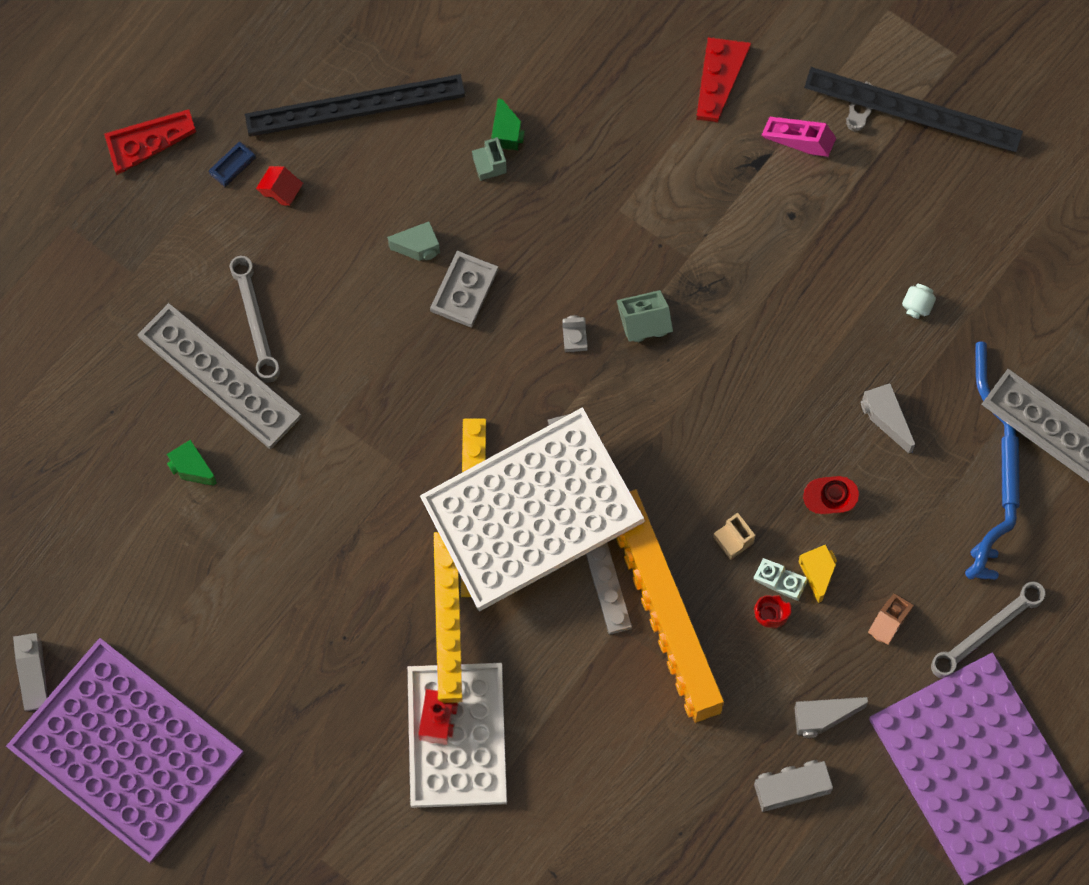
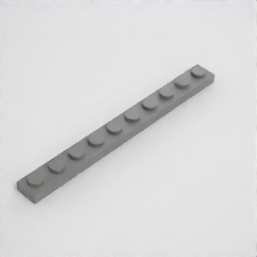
M568 415L548 419V425H551ZM605 543L586 553L607 630L609 635L630 630L632 626L608 543Z

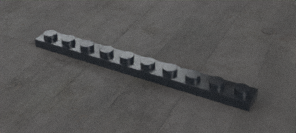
M810 67L804 87L1013 152H1017L1023 133L1019 129L814 67Z
M461 74L245 113L248 135L252 137L464 98L465 92Z

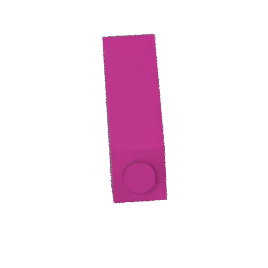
M769 117L762 133L763 138L808 154L829 156L836 140L827 123Z

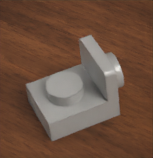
M573 315L563 319L565 352L587 351L585 317Z

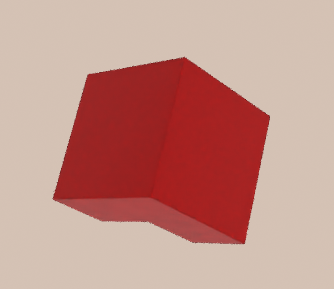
M269 166L256 190L265 197H273L281 205L290 206L303 182L286 167Z

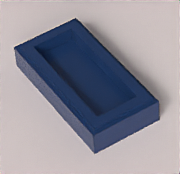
M239 141L209 170V174L226 187L256 156Z

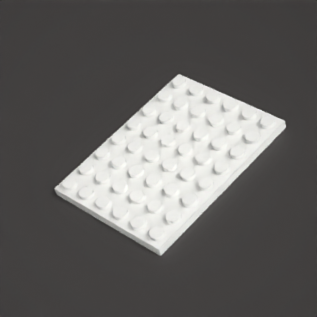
M583 407L420 495L479 611L645 522L643 515Z

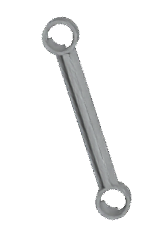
M237 256L230 263V271L233 278L239 283L259 360L256 364V371L260 380L268 383L273 382L279 377L280 369L278 362L271 356L251 277L254 272L252 262L246 256ZM238 264L245 265L249 269L245 274L234 272V268ZM267 364V366L274 367L275 372L265 376L260 373V369L263 365Z
M1037 582L1025 584L1017 599L950 652L938 653L931 664L933 674L939 678H945L952 674L957 663L1025 609L1038 607L1045 597L1043 586ZM1034 588L1038 590V600L1036 602L1026 599V589ZM939 658L949 660L950 670L948 672H940L936 668Z

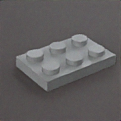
M457 251L430 307V312L472 328L498 272V266Z

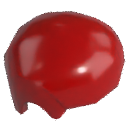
M781 595L763 596L759 598L754 606L755 618L766 628H779L786 623L792 613L791 603L783 601Z

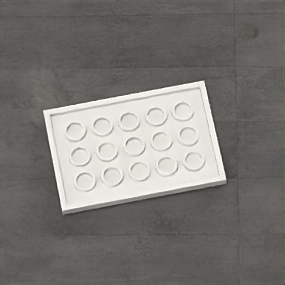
M502 663L461 664L463 702L458 704L457 715H452L451 723L455 724L453 738L448 739V745L419 741L418 736L426 689L438 691L437 665L408 667L411 808L507 804Z

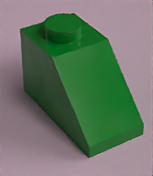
M498 98L491 139L498 137L502 149L518 151L519 143L524 142L525 130H521V121L504 100Z
M191 440L167 454L170 461L167 465L173 475L178 473L180 478L186 481L212 486L217 484L213 473Z

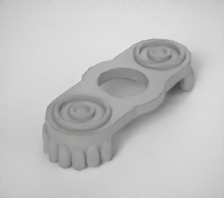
M851 102L846 124L850 130L860 131L865 126V121L871 113V108L866 107L865 113L858 114L854 110L856 104Z

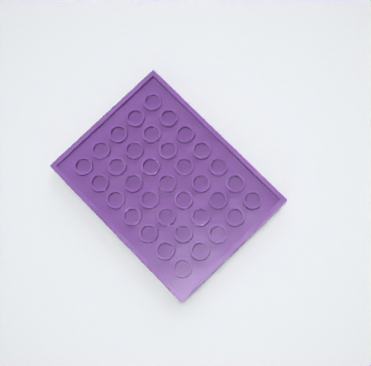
M101 638L97 640L6 745L9 750L150 864H152L244 754L241 749Z
M993 652L869 717L871 724L965 885L1089 819L1088 811Z

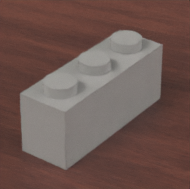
M818 760L806 762L804 764L805 767L795 769V766H790L782 769V773L772 775V772L759 775V779L755 780L754 786L762 812L831 794L833 787L825 761L818 763Z

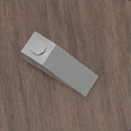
M891 384L865 391L861 401L863 412L865 414L868 413L870 420L907 453H912L915 443Z
M37 633L14 636L15 659L24 710H38L48 698L42 640Z
M867 697L796 702L797 735H803L804 738L817 737V734L825 732L866 708L868 703Z

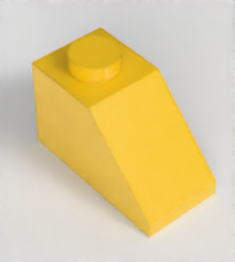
M826 545L800 555L798 561L818 603L823 601L834 572L835 563H837L833 551H828Z

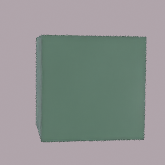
M498 137L485 141V147L472 151V157L480 181L507 173L506 160Z

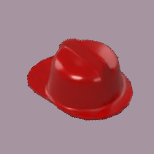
M842 476L814 479L806 486L803 494L806 507L817 514L849 511L856 505L859 497L857 485L851 479Z

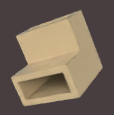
M739 513L726 521L724 527L714 533L713 538L731 560L754 544L755 534Z

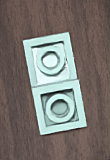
M764 558L754 576V580L797 601H799L808 582L806 577L790 572L783 565Z

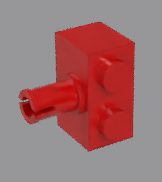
M426 689L418 733L419 741L448 745V739L453 738L455 724L451 723L452 715H457L459 702L442 703L438 701L437 690Z

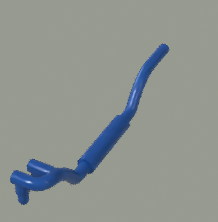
M977 342L975 344L976 385L984 401L991 392L987 380V343ZM998 416L996 417L1004 424V437L1001 439L1002 507L1005 509V521L990 530L983 540L971 550V556L975 558V562L965 572L966 577L969 579L995 580L998 578L999 573L997 571L985 568L988 557H998V551L991 549V547L998 538L1014 528L1017 520V508L1020 506L1019 438L1016 437V429Z

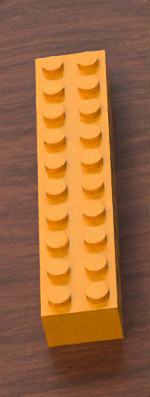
M637 489L630 491V494L643 515L645 522L616 537L620 549L624 547L626 554L624 559L628 569H633L634 577L632 578L636 589H641L643 598H641L645 611H650L651 627L654 632L658 631L660 640H658L662 653H667L669 671L671 675H676L677 683L675 684L680 696L684 695L686 704H684L686 713L689 718L693 717L694 722L697 723L721 714L724 701Z

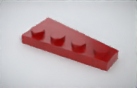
M708 37L696 120L719 121L739 71L743 66L745 57L750 50L751 43Z
M188 109L108 132L104 135L115 173L119 175L192 135L196 130L190 110Z

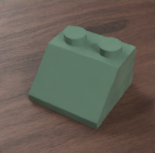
M660 290L617 300L623 328L629 342H640L647 337H662L669 332H673L669 306Z

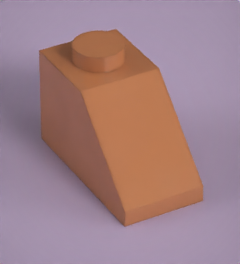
M893 594L880 610L868 633L873 635L877 641L889 644L914 605Z

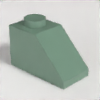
M430 222L388 237L390 250L418 261L423 259L430 260L440 253L439 243Z

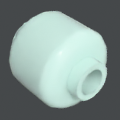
M917 284L908 289L902 304L908 310L907 315L919 319L920 315L928 316L930 314L936 297L932 289Z

